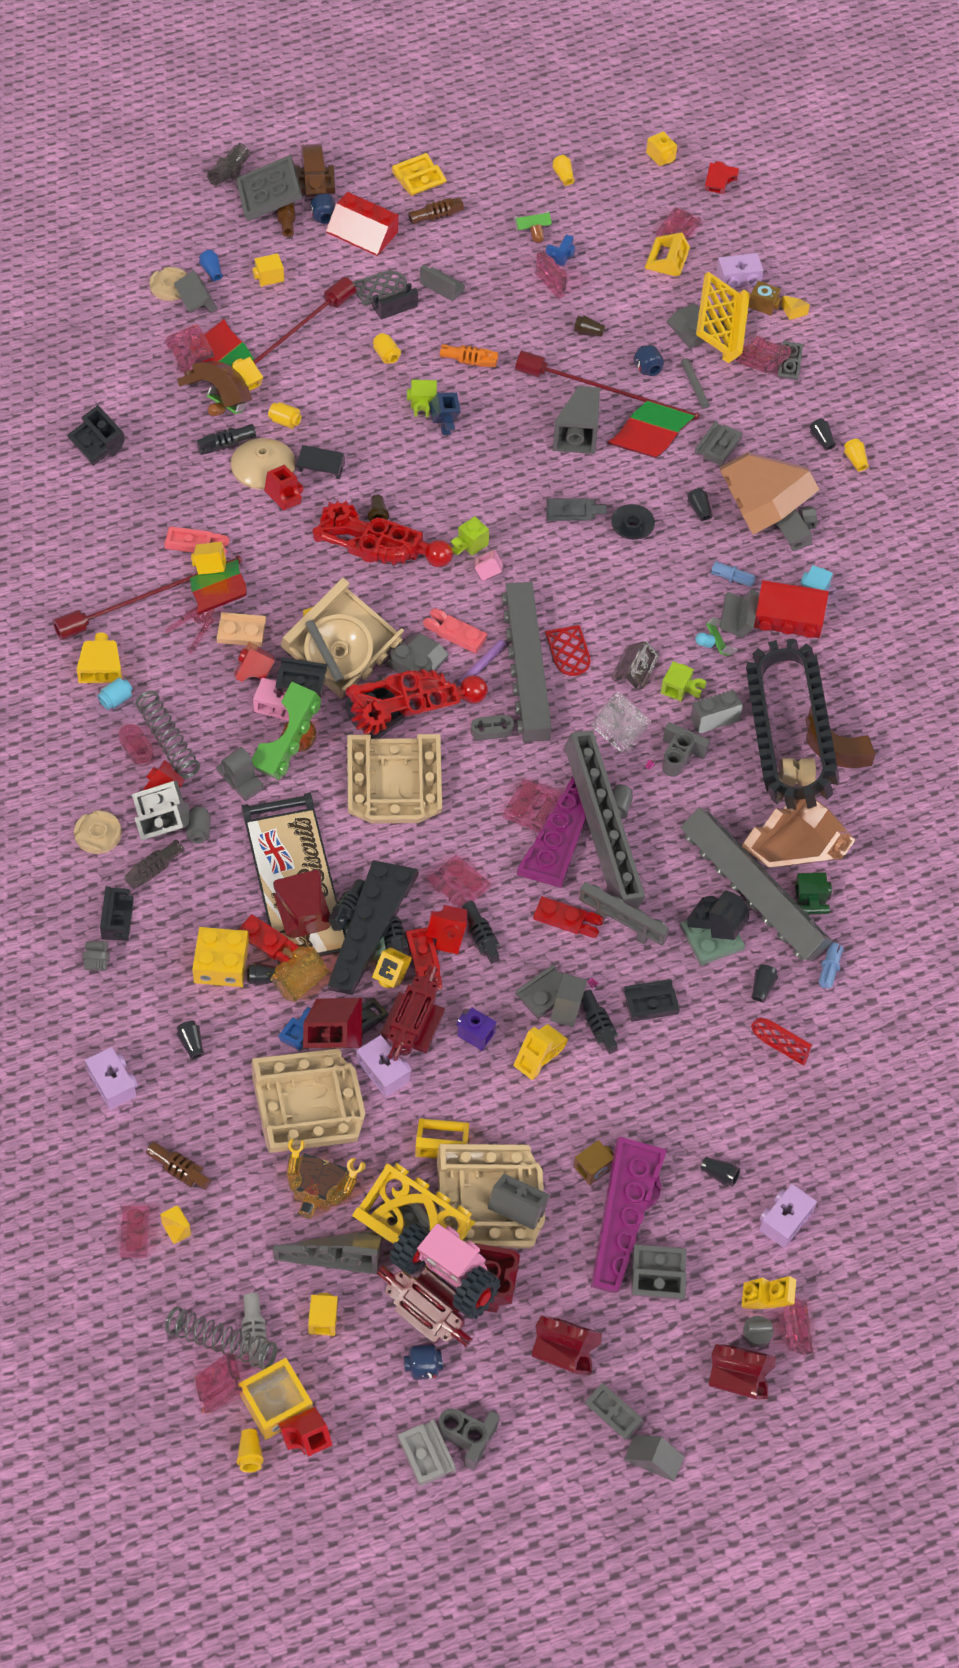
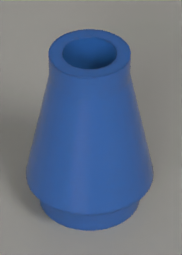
M213 250L202 252L199 256V264L213 282L221 280L223 274L218 254L214 253Z

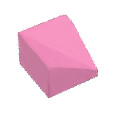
M496 550L476 558L475 569L481 580H486L502 572V561Z

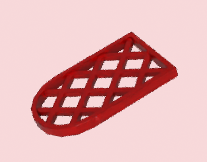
M580 625L545 631L553 662L560 672L569 676H578L588 670L590 654ZM578 631H579L580 637H578V636L575 635ZM563 633L570 636L567 641L560 638ZM550 637L554 638V641L552 643L550 641ZM572 638L579 641L576 646L569 643ZM560 641L564 645L562 648L555 646V643ZM582 643L585 650L579 648ZM567 645L574 648L571 653L564 651ZM553 649L559 651L556 656ZM579 651L583 655L581 658L574 656V653ZM561 653L568 656L565 661L558 658ZM586 655L588 658V662L583 660ZM571 658L578 661L575 666L568 663ZM580 663L587 665L583 670L578 668ZM566 665L572 668V670L568 672L565 671L563 668Z
M760 1017L753 1021L751 1029L762 1042L804 1066L806 1064L812 1044L769 1019ZM774 1030H777L781 1035H777ZM771 1038H775L778 1043H774ZM789 1039H792L796 1044H792ZM786 1047H790L793 1052H789Z

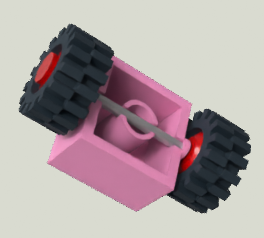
M418 1222L409 1225V1229L406 1227L403 1230V1235L400 1234L397 1237L399 1240L394 1242L393 1246L395 1248L391 1249L390 1252L392 1254L390 1260L394 1265L409 1275L415 1274V1271L421 1270V1266L427 1265L430 1270L457 1288L456 1291L458 1292L453 1296V1305L472 1320L482 1316L484 1310L487 1311L489 1309L488 1305L494 1302L495 1299L493 1298L499 1292L497 1289L500 1288V1279L487 1270L484 1264L485 1259L479 1254L480 1249L469 1240L465 1243L459 1239L460 1235L449 1226L443 1228L438 1223L431 1231Z

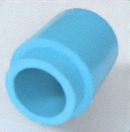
M117 678L101 689V693L97 697L107 710L110 708L114 709L132 697L131 691L133 688L126 679Z

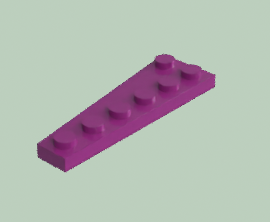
M573 776L566 786L565 792L562 793L557 801L555 809L548 816L543 829L538 833L534 844L529 848L517 869L518 876L562 888L586 821L585 812Z
M623 1137L616 1139L591 1281L592 1288L611 1293L619 1291L630 1259V1253L637 1239L636 1235L643 1222L644 1212L651 1199L652 1189L660 1173L667 1149Z

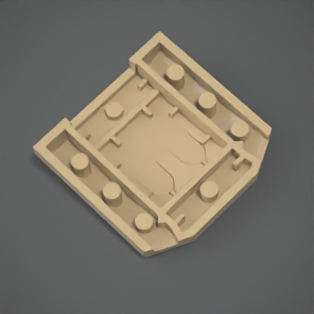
M417 734V738L371 739V735H347L349 814L371 824L420 823L442 812L440 734Z
M339 1049L252 1059V1079L264 1139L269 1153L290 1151L288 1143L292 1138H294L293 1147L295 1149H300L301 1140L305 1142L304 1149L357 1142L365 1117V1109L356 1069L351 1063L348 1064L344 1060Z
M439 1145L437 1158L438 1191L451 1199L449 1204L457 1209L460 1205L471 1212L470 1218L475 1221L474 1226L471 1227L463 1240L465 1243L469 1240L474 1244L479 1243L501 1248H532L534 1246L536 1238L545 1222V1213L542 1218L539 1217L537 1227L532 1230L488 1209L493 1186L503 1174L544 1192L543 1170L540 1164L536 1163L530 1152L531 1148L529 1145ZM439 1205V1213L443 1210H446L445 1208ZM449 1216L445 1219V1224L448 1226L452 1225L451 1228L457 1231L458 1222L456 1218Z

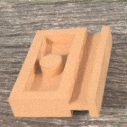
M221 612L217 643L247 645L250 641L262 647L266 616Z

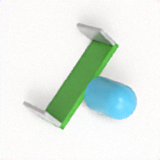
M713 617L706 623L710 634L698 633L695 637L696 643L706 648H711L716 644L720 654L726 656L733 655L738 649L725 645L716 627L720 625L721 619Z

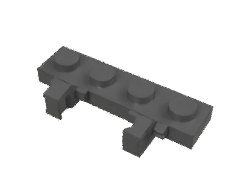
M584 882L580 888V901L596 909L595 913L601 915L604 920L609 916L636 931L638 942L645 945L646 941L650 939L661 946L666 942L669 927L661 920L652 919L645 915L641 909L632 908L619 897L605 893L597 885Z

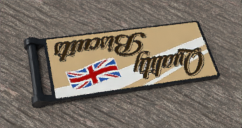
M311 792L304 793V796L263 804L241 805L268 925L286 936L302 950L299 955L292 953L287 948L282 951L292 962L337 954L340 952L346 936L344 928L341 931H333L332 926L327 930L294 939L287 936L274 898L276 892L273 882L275 880L312 870H319L321 873L322 891L330 915L333 907L338 902ZM302 805H306L307 808L299 811L251 819V815L287 809Z

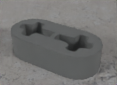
M507 715L479 717L471 723V735L477 740L506 738L512 735L514 731V721ZM505 724L507 729H503L500 725ZM482 726L484 731H480L478 727Z

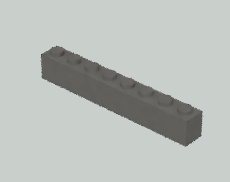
M533 582L506 583L505 592L501 593L502 606H506L507 609L504 610V624L509 625V628H506V641H511V646H508V658L513 660V664H510L511 678H515L516 682L512 684L513 697L517 696L518 701H515V715H520V720H517V732L522 734L523 742L550 741L552 727Z
M594 731L571 733L564 748L609 894L619 897L632 908H639L645 898L644 890Z
M699 807L680 827L686 833L684 835L685 839L692 845L696 844L701 849L699 851L701 856L707 861L711 860L716 865L714 869L722 877H727L731 881L730 886L737 893H742L747 898L745 902L753 910L756 911L758 909L763 915L761 919L768 926H774L777 929V936L784 943H790L794 947L793 953L800 960L815 961L833 942L709 810Z

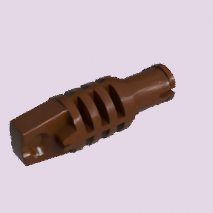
M460 197L442 199V201L439 200L426 204L422 209L408 212V217L412 225L425 220L432 222L435 221V218L439 220L440 217H449L454 213L464 210V204Z
M290 203L277 210V218L279 223H281L282 234L285 237H291L294 234L295 207L294 203Z
M152 1142L149 1145L146 1154L162 1164L163 1169L189 1187H192L195 1183L207 1190L211 1181L201 1174L204 1169L203 1167L177 1151L170 1152L156 1142Z

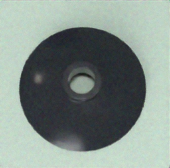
M628 504L619 507L613 513L611 524L614 531L621 537L638 540L652 533L655 519L647 508L636 504Z

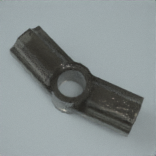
M239 143L231 149L226 157H220L216 166L207 172L210 184L217 186L227 179L236 180V177L240 175L242 165L250 156V150L244 144Z

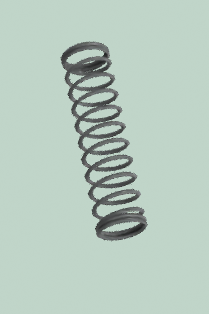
M153 690L142 693L136 699L135 705L139 712L143 714V718L147 721L151 732L155 734V739L159 741L160 747L163 748L167 759L171 761L175 772L184 779L194 776L200 769V763L196 760L195 755H191L192 750L187 748L188 743L183 741L184 736L179 735V728H174L176 723L171 721L172 716L167 714V708H162L164 703L159 701L160 696ZM149 694H153V695H150V696L146 697V698L140 703V706L138 705L139 701H140L143 697H145L146 695H149ZM156 696L153 702L146 706H141L145 700ZM156 703L162 704L160 708L152 713H145L148 708H151ZM164 709L166 711L164 715L157 719L149 720L153 714ZM165 716L170 717L168 722L163 723L161 726L153 727L156 721ZM168 723L174 724L166 732L157 734L158 730ZM172 730L178 731L176 735L168 740H161L165 734ZM181 736L180 742L171 747H165L169 741ZM179 744H186L184 749L177 753L169 754ZM184 750L190 751V753L181 760L173 761L176 755L182 753ZM188 757L194 758V760H188L178 767L180 762L187 759ZM193 763L197 764L194 771L188 774H180L182 769L191 766Z
M179 1306L174 1307L166 1318L165 1330L167 1334H176L178 1338H186L188 1342L195 1341L196 1345H204L207 1349L213 1348L215 1352L222 1351L223 1355H231L235 1360L240 1358L243 1363L250 1362L252 1366L259 1365L260 1369L264 1370L273 1365L276 1359L277 1344L266 1340L260 1348L258 1363H252L251 1360L258 1352L261 1343L258 1336L250 1346L249 1359L243 1360L242 1356L246 1353L251 1343L250 1333L246 1334L241 1342L240 1356L235 1357L233 1352L240 1344L242 1331L240 1329L236 1331L232 1338L233 1328L229 1326L223 1334L224 1325L222 1322L214 1330L215 1322L213 1319L209 1320L205 1326V1316H201L196 1322L197 1316L193 1312L187 1319V1310ZM177 1310H179L176 1325L174 1329L170 1331V1321L174 1313ZM192 1315H194L193 1324L187 1332L188 1322ZM203 1318L202 1328L196 1336L197 1326ZM212 1321L213 1324L208 1337L205 1339L206 1330L208 1328V1325ZM184 1324H185V1329H184V1334H185V1335H184V1336H180V1335L178 1334V1332L183 1328V1326H184ZM221 1325L222 1328L220 1335L214 1343L216 1331L218 1327ZM194 1328V1339L190 1340L188 1339L187 1335H189V1333ZM204 1329L202 1338L203 1342L198 1343L196 1339L200 1336ZM231 1329L229 1339L223 1346L225 1335ZM238 1332H240L239 1340L233 1349L234 1339ZM213 1333L212 1346H207L205 1342ZM223 1334L221 1340V1349L217 1350L214 1346L219 1342ZM249 1335L248 1344L242 1353L244 1341L246 1337ZM232 1338L230 1353H225L224 1349ZM258 1339L257 1348L254 1354L251 1356L253 1345L255 1341ZM273 1345L271 1358L264 1367V1359L268 1354L269 1348Z

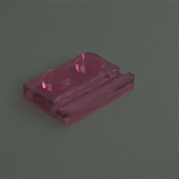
M675 207L657 230L656 236L683 233L686 240H688L700 224L701 218H694L693 214Z
M544 250L537 253L536 269L538 272H536V275L558 299L564 297L563 291L566 290L567 281L566 272L560 269L554 259L549 257Z
M225 1354L195 1376L199 1400L204 1404V1408L201 1409L202 1413L214 1412L243 1391L242 1387L238 1386L240 1376L235 1354Z

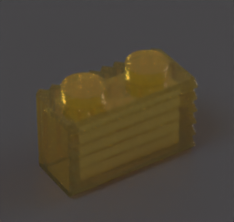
M302 946L297 948L292 953L293 957L288 962L279 964L275 968L276 973L270 977L275 987L287 1001H298L302 995H305L312 986L316 985L330 971L313 947Z

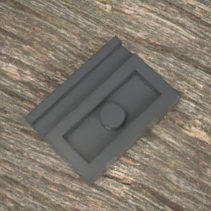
M715 421L696 446L695 454H702L703 458L722 466L741 441L743 433L726 425L721 426L718 424V421Z
M553 964L517 989L515 995L539 1019L553 1009L563 974L559 973Z

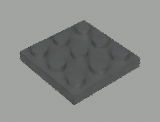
M291 155L236 178L244 216L247 221L257 219L262 215L276 211L303 198Z

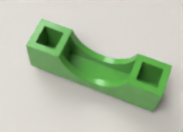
M291 682L281 701L289 714L287 730L274 742L260 743L252 757L253 766L256 771L278 781L287 773L292 755L298 752L299 742L303 734L305 735L308 732L313 714H316L321 706V698L316 692L294 682Z

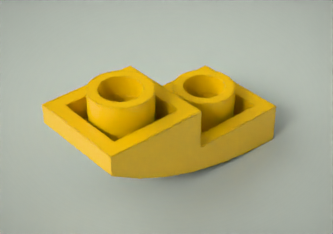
M787 1276L769 1281L762 1277L744 1282L741 1307L746 1309H768L793 1305L795 1302L796 1279Z

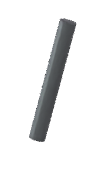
M683 359L681 364L702 409L709 408L710 404L689 359Z
M313 620L307 621L305 625L335 682L342 681L344 677Z

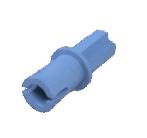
M715 561L711 570L712 575L725 578L730 583L735 581L749 587L754 585L756 579L754 575L738 570L737 566H728L718 561Z
M831 943L828 946L825 960L821 962L822 971L818 981L821 988L830 989L836 972L840 970L839 962L844 948L839 946L838 943Z

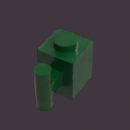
M826 872L798 873L795 881L797 904L808 915L829 914V904H824H826L828 896L832 894V884L830 881L827 882Z

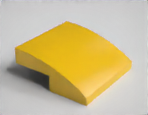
M427 153L392 166L393 174L411 196L444 184L447 181L439 166H434Z

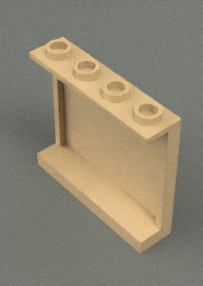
M344 578L283 637L281 647L295 659L307 661L304 651V643L308 633L305 625L307 621L313 620L316 623L320 619L333 614L350 615L360 620L371 634L373 654L368 666L359 675L338 683L325 678L324 684L341 699L346 695L347 687L353 684L357 685L361 679L365 681L374 671L372 668L376 664L381 665L386 660L388 651L391 648L395 649L397 645L402 643L401 637L404 632L402 628L397 632L348 589L350 583ZM341 649L336 651L337 655H342L344 653V651Z

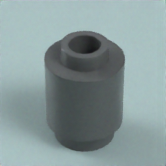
M619 784L612 789L620 817L625 819L628 816L633 795L631 788Z
M194 807L190 810V821L186 827V837L196 844L203 843L210 838L211 816L206 808Z

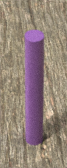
M502 639L497 641L457 681V684L460 686L465 677L477 675L506 646L505 641Z

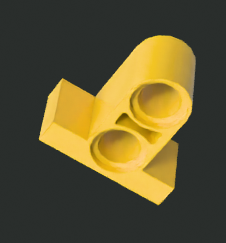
M546 1024L539 1030L533 1027L528 1031L513 1066L528 1078L534 1080L539 1075L542 1066L555 1058L564 1049L568 1038L549 1024Z

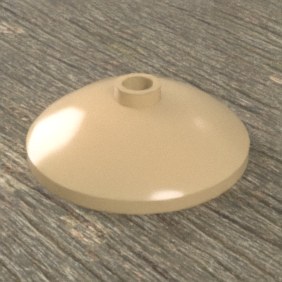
M257 438L243 443L235 450L231 458V470L235 478L243 485L254 489L265 488L267 472L285 465L292 473L295 470V457L291 449L284 443L270 438Z
M333 614L315 623L344 677L343 680L359 675L368 666L373 654V641L369 630L360 620L350 615ZM308 631L304 643L306 660L326 664ZM341 649L344 651V653L342 655H337L336 651ZM327 667L325 678L335 681Z

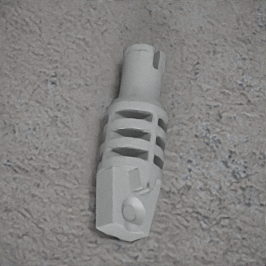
M247 1293L243 1296L245 1317L241 1322L242 1340L246 1334L250 1333L251 1343L244 1355L249 1354L253 1340L259 1336L261 1340L260 1347L251 1360L252 1363L257 1364L260 1348L264 1341L267 1340L265 1319L260 1313L259 1294ZM249 1335L246 1337L244 1341L243 1351L245 1350L248 1344ZM258 1339L255 1341L253 1345L251 1356L254 1354L257 1348ZM251 1365V1368H252V1369L260 1368L259 1365H258V1366H252V1365Z

